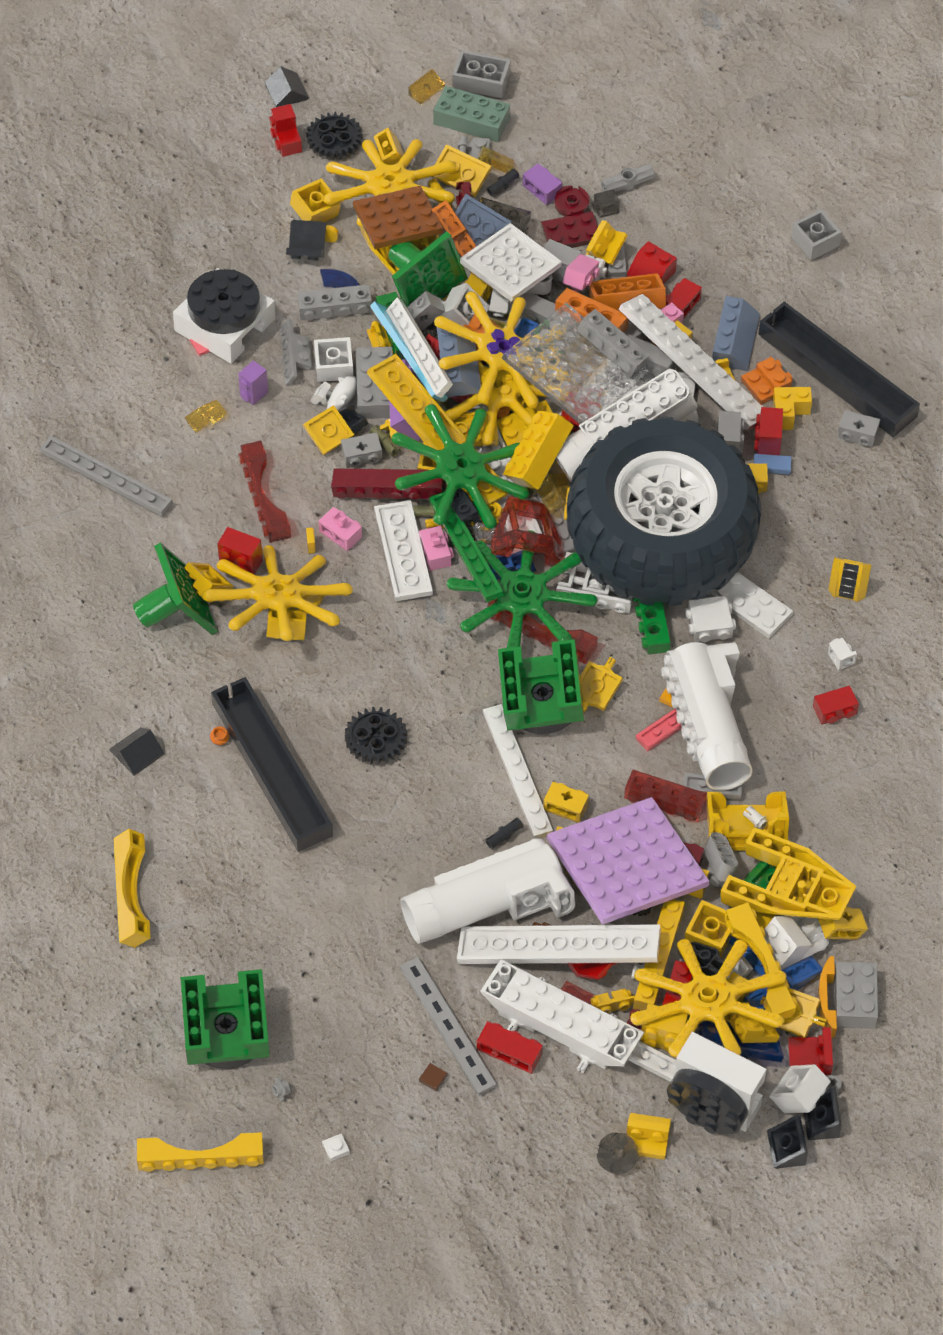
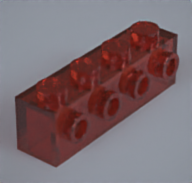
M632 770L625 787L624 798L636 803L652 797L660 810L665 811L667 814L678 815L688 821L699 822L706 804L707 793Z

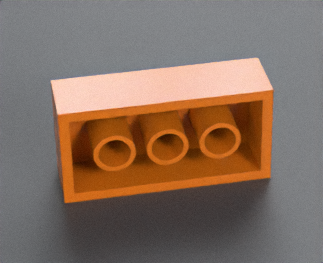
M658 273L592 281L590 286H588L589 298L620 311L621 304L641 294L649 298L657 308L666 307V290Z

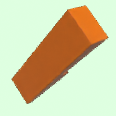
M447 200L431 209L432 212H435L443 230L451 234L461 257L477 247Z

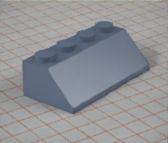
M730 296L725 297L712 359L716 361L728 358L729 368L747 371L760 313L744 299Z
M437 327L440 359L476 351L475 343ZM478 361L445 370L453 384L445 393L447 397L477 394L479 392L481 384Z

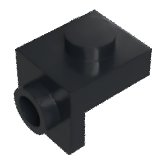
M351 403L338 411L353 433L360 431L364 426L368 425L367 419L356 413L355 407Z

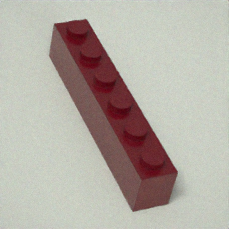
M334 468L331 489L333 497L429 499L431 496L444 492L446 482L443 479L436 478L405 490H399L395 486L396 479L428 470Z

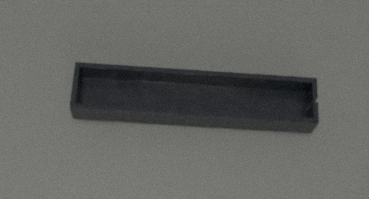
M785 301L776 307L773 313L770 312L760 321L759 336L860 413L880 419L879 427L892 437H895L918 417L919 402Z
M244 677L230 683L231 698H229L227 685L212 691V705L298 852L332 837L333 824L247 678Z

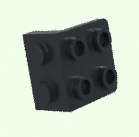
M292 220L290 224L289 248L286 247V255H291L290 259H301V256H308V260L319 261V257L324 258L326 223Z

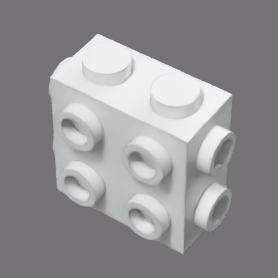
M726 596L689 600L688 608H685L686 619H690L689 633L694 636L695 642L732 638L733 630H736V623L734 618L731 619L732 605L728 603Z

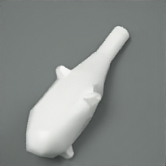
M356 377L338 378L339 383L330 396L327 409L334 405L339 411L350 403L356 392Z

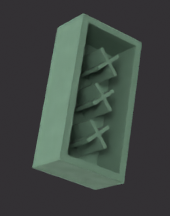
M448 86L444 87L433 109V124L480 138H490L491 141L499 142L510 119L509 103Z

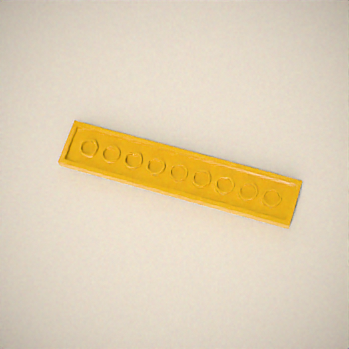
M397 354L368 369V376L427 446L436 450L444 448L442 440L425 413V407L429 404H434L438 408L451 438L459 444L465 442L466 437ZM487 463L485 469L489 473L498 476ZM479 482L477 485L487 505L509 495L507 492L485 482ZM463 489L466 492V494L471 498L469 492L466 489Z

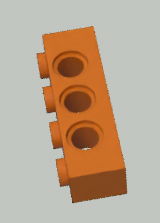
M568 288L555 301V314L577 324H580L585 316L596 309L623 333L628 329L629 319L622 312Z

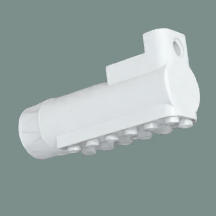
M673 369L666 370L580 424V430L568 435L556 457V461L571 482L575 470L579 464L581 465L583 458L593 444L598 440H604L605 436L612 429L618 426L628 427L632 424V421L637 419L659 420V417L666 416L686 422V420L698 422L697 403L679 373Z
M700 642L686 643L674 650L667 651V654L664 655V667L661 669L663 679L666 678L668 694L671 693L673 709L676 708L678 724L681 723L682 737L687 741V752L691 754L693 761H698L706 784L714 790H730L745 783L752 775L747 748L743 743L731 709L735 688L733 677L735 676L736 663L740 653L735 642L710 646Z
M541 838L532 839L529 842L516 845L492 856L460 866L447 873H442L434 877V886L422 888L401 898V908L412 937L418 944L441 937L451 931L506 910L509 911L515 921L549 907L552 908L556 917L559 918L569 914L575 907L574 890L563 874L555 852Z

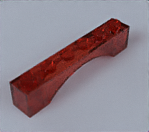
M262 440L240 445L241 453H238L239 462L244 464L243 474L245 478L249 479V482H247L250 493L253 492L254 494L252 501L254 507H258L257 516L259 522H263L262 532L264 537H268L269 543L291 538V529L286 512L271 503L261 487L262 475L267 466L266 452Z
M498 598L495 599V600L490 601V602L488 603L487 607H489V606H491L492 604L496 603L497 600H498ZM501 611L491 617V619L499 621L511 629L513 614L510 611ZM527 614L523 617L522 633L525 636L532 637L541 644L552 647V642L558 641L545 625L538 623ZM582 629L567 630L571 634L572 639H575L578 662L586 664L597 649L598 637Z

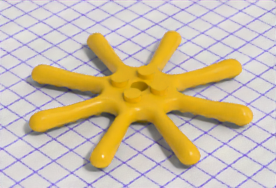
M367 139L362 143V148L376 167L375 170L364 171L333 161L326 165V171L331 174L360 179L364 182L366 181V183L353 188L327 193L323 200L325 204L333 205L334 203L343 202L344 200L361 195L372 194L377 196L421 186L415 184L414 181L451 173L456 169V164L448 160L419 170H407L406 167L423 147L421 140L414 139L397 164L387 165L383 162L373 141ZM421 186L429 199L440 202L447 200L449 204L455 200L454 194L449 191ZM358 217V218H357V225L360 226V227H363V225H362V223H361V221H360V219H359V217Z
M548 349L535 359L548 364L558 357V353L555 349ZM478 360L480 384L482 386L489 367L484 366ZM525 365L519 368L523 377L535 371ZM505 370L498 372L487 403L479 402L477 394H474L459 405L445 411L453 421L479 404L486 405L488 412L481 435V443L485 446L493 443L499 408L503 406L510 407L527 427L530 426L533 415L518 402L517 399L521 396V393L511 374ZM529 385L536 396L566 399L570 391L567 387Z
M267 545L263 548L262 552L269 575L256 576L229 560L221 559L217 562V569L245 583H249L253 587L244 589H207L202 594V598L207 602L241 599L257 601L229 621L228 627L233 631L240 630L264 609L277 611L281 639L291 641L294 638V633L287 609L299 608V610L305 611L329 626H337L340 623V618L337 614L304 600L303 597L348 596L352 594L353 587L349 583L310 586L300 584L299 582L322 568L326 564V558L322 555H316L296 573L282 575L278 572L275 548Z
M687 939L678 941L677 947L693 976L691 982H677L642 968L638 969L634 974L635 979L641 983L663 988L681 995L679 1001L637 1011L630 1017L634 1025L640 1026L676 1013L684 1012L689 1014V1020L668 1049L670 1056L677 1058L690 1034L695 1032L697 1026L703 1021L713 1022L716 1025L724 1048L738 1055L741 1054V1049L724 1019L726 1015L731 1013L740 1014L773 1028H779L784 1023L783 1016L777 1013L745 1005L736 1000L741 994L777 986L786 981L785 972L779 970L742 983H729L727 978L748 948V944L744 940H737L734 943L719 972L714 976H707L702 972L691 942Z

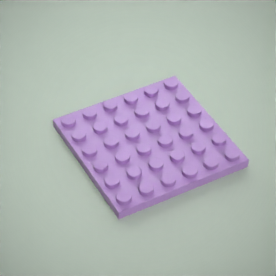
M652 797L547 834L548 842L602 925L709 886L708 878Z

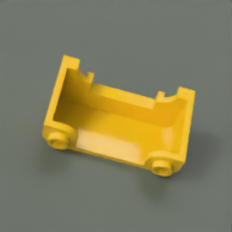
M707 792L708 840L711 833L717 832L727 838L733 851H746V841L753 828H755V825L743 816L744 811L749 812L746 810L749 806H752L762 816L767 817L768 824L762 831L788 840L789 813L786 792L769 793L766 796L765 805H726L724 794L721 792Z

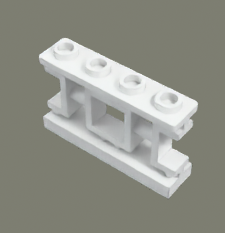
M566 552L565 558L572 553ZM582 562L564 572L570 574L568 583L558 582L556 591L593 594L598 600L595 607L603 610H614L618 613H630L633 597L625 599L620 596L619 598L609 596L610 591L614 592V589L609 585H606L605 591L589 588L590 578H595L590 569L585 567ZM576 571L585 572V578L575 576ZM573 583L583 585L582 590L573 589Z

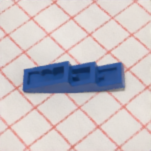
M811 955L781 971L786 974L789 988L797 991L821 974L823 969ZM767 988L759 989L745 996L744 1003H749L752 1007L765 1010L764 1005L760 1004V1002L763 1000V996L766 997Z

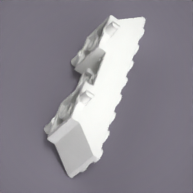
M503 960L499 961L481 989V994L498 1010V1015L510 1022L507 1030L516 1031L517 1027L525 1028L533 1033L536 1030L569 1047L570 1052L582 1059L576 1068L579 1072L581 1070V1073L585 1072L589 1064L597 1065L603 1069H606L607 1066H624L644 1034L643 1031L617 1019L618 1017L615 1014L614 1016L613 1013L609 1015L547 983L546 979L543 978L542 980V977L537 978Z

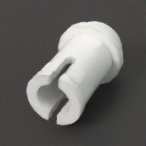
M752 806L746 808L749 812L744 811L743 816L749 819L755 825V828L764 829L768 824L767 817L759 814Z

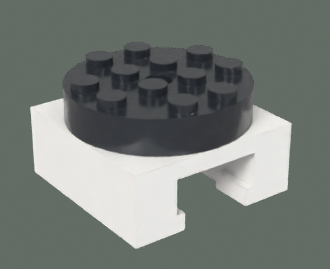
M217 268L199 276L191 284L187 298L173 311L174 331L189 340L192 339L232 364L245 350L244 345H242V338L253 327L263 332L275 320V300L259 292L255 282L247 275L236 270Z
M692 1032L676 1058L675 1075L667 1087L668 1101L686 1116L685 1119L689 1123L698 1124L708 1133L735 1134L739 1130L746 1132L761 1107L762 1095L757 1093V1091L765 1081L766 1069Z

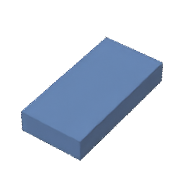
M754 454V464H767L768 473L790 475L791 456Z

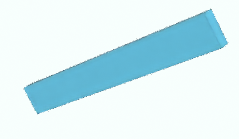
M374 301L371 304V309L432 398L445 402L448 398L447 395L444 394L442 398L436 396L386 312L387 308Z

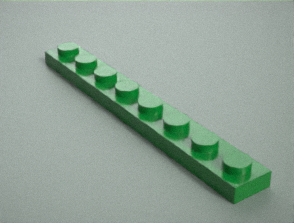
M445 492L429 497L430 504L435 512ZM451 507L443 527L484 600L487 603L503 597L504 593L465 523L461 522Z

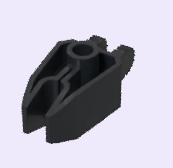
M691 942L702 972L707 976L716 975L725 961L720 958L718 949L698 942ZM679 952L680 959L682 960V962H685L682 955Z

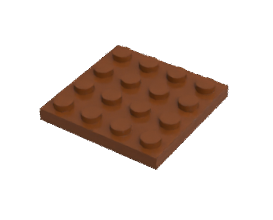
M421 186L353 201V207L374 249L443 234V227L435 212H432L431 209L433 208Z

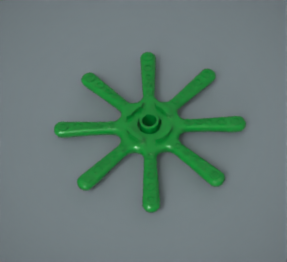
M434 404L427 405L425 413L442 440L444 448L436 450L403 433H394L392 435V442L394 444L429 457L437 465L432 470L396 479V488L405 490L436 478L443 479L447 483V488L433 517V521L437 525L445 524L456 490L463 488L469 492L485 527L488 529L495 528L497 520L477 485L479 482H485L521 500H526L529 497V490L527 488L495 476L485 469L487 463L512 457L515 448L520 442L486 454L479 453L475 450L474 444L487 418V411L485 409L479 408L475 411L464 443L459 444L451 438L438 408Z
M528 530L524 534L521 568L518 571H509L483 541H476L475 543L487 564L500 575L501 580L498 583L503 590L504 596L498 598L497 602L462 621L460 624L461 630L469 633L497 613L510 611L513 614L507 648L520 646L523 617L526 614L538 616L558 641L572 640L571 634L544 609L543 604L548 601L593 607L597 604V597L593 594L553 591L546 587L549 581L582 562L577 552L572 553L546 572L534 574L531 571V564L537 540V533L535 531ZM449 578L447 580V587L450 590L480 592L472 580Z

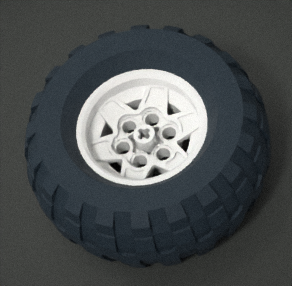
M667 416L659 417V420L649 421L646 418L632 421V424L628 427L618 426L612 429L605 436L604 440L595 442L587 452L571 479L567 498V528L571 539H573L574 548L583 565L590 569L593 577L601 585L611 586L615 594L625 599L628 597L640 599L641 604L654 606V602L667 603L668 606L682 605V602L688 599L698 600L706 598L714 589L720 590L749 559L758 537L762 507L757 483L750 466L745 463L739 449L735 445H728L722 434L713 429L708 431L700 427V423L691 420L683 422L673 420V417ZM634 497L637 498V501L631 502ZM692 508H697V509H698V514H696V513H695L694 511H692L691 509H692Z

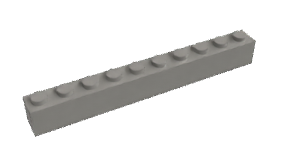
M524 293L519 296L526 300V306L520 319L525 317L538 323L539 326L545 321L553 328L561 330L565 339L605 355L577 331L579 324L555 314V303L531 293ZM509 301V314L514 301ZM624 333L650 355L645 365L640 369L641 371L657 377L666 370H675L677 368V364L658 346Z

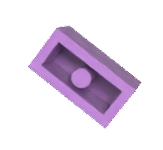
M539 163L523 174V186L546 205L555 200L557 191L562 188L561 180L554 177L547 168H543Z
M252 361L238 373L240 396L244 401L254 405L268 393L267 370L258 363Z

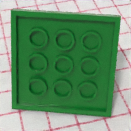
M447 231L423 251L410 241L392 245L389 250L388 256L390 261L399 269L392 275V278L406 307L425 291L442 300L450 293L452 288L461 285L468 279L464 266L460 264V256L453 238Z
M161 542L154 547L168 584L162 585L133 603L134 611L140 622L148 628L182 610L211 635L217 633L218 629L209 605L193 586L196 580L189 576V572L185 569L186 563Z

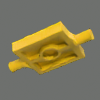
M609 657L604 666L589 661L581 673L580 681L584 712L588 706H594L605 711L621 685L623 677L611 670L616 662L614 658Z
M789 988L790 995L794 996L797 1001V1007L794 1016L784 1019V1023L779 1029L806 1038L813 1024L825 1028L828 1020L817 1016L821 1000ZM765 996L762 997L763 1000H761L760 1004L764 1005Z

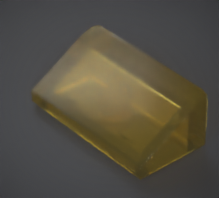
M431 69L408 87V95L419 104H422L442 89L445 84L437 73Z
M481 146L478 160L506 173L513 168V159Z

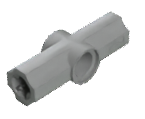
M646 164L635 169L624 168L620 174L602 180V190L605 195L620 190L631 191L635 188L636 184L655 178L653 167L651 164Z

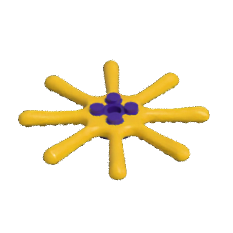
M469 291L465 298L484 327L485 333L472 331L444 316L435 318L434 324L439 329L463 337L478 345L477 351L441 358L439 366L443 370L478 360L488 363L489 370L477 394V399L481 403L489 401L500 370H505L511 374L526 405L532 409L538 406L539 401L520 372V365L530 367L561 383H566L569 380V374L565 370L529 356L525 351L526 348L562 341L564 335L561 330L556 329L529 338H520L515 334L514 330L526 306V300L522 297L514 299L506 327L498 328L490 320L477 293Z

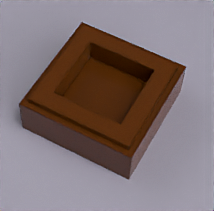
M430 1063L420 1076L419 1082L437 1091L446 1079L447 1072Z

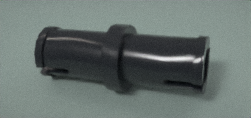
M512 168L504 176H499L496 182L486 188L487 193L494 197L501 190L507 189L509 184L520 177L518 171Z
M516 817L504 827L500 826L497 832L485 839V842L489 848L494 849L504 840L508 841L511 839L510 836L524 828V825Z

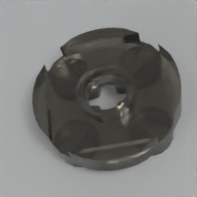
M609 1133L601 1139L598 1145V1163L603 1169L614 1175L630 1171L640 1158L636 1142L625 1133ZM615 1149L622 1150L619 1158L613 1157Z

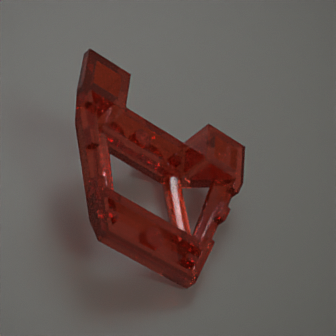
M510 496L506 500L492 535L491 553L510 557L514 548L542 553L545 555V564L552 566L564 559L561 539L545 504ZM509 514L512 530L503 533ZM516 515L541 520L544 534L520 530Z

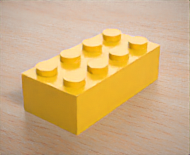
M538 410L533 416L530 426L524 432L520 444L515 448L514 454L507 463L503 475L515 484L538 490L574 425L559 414Z

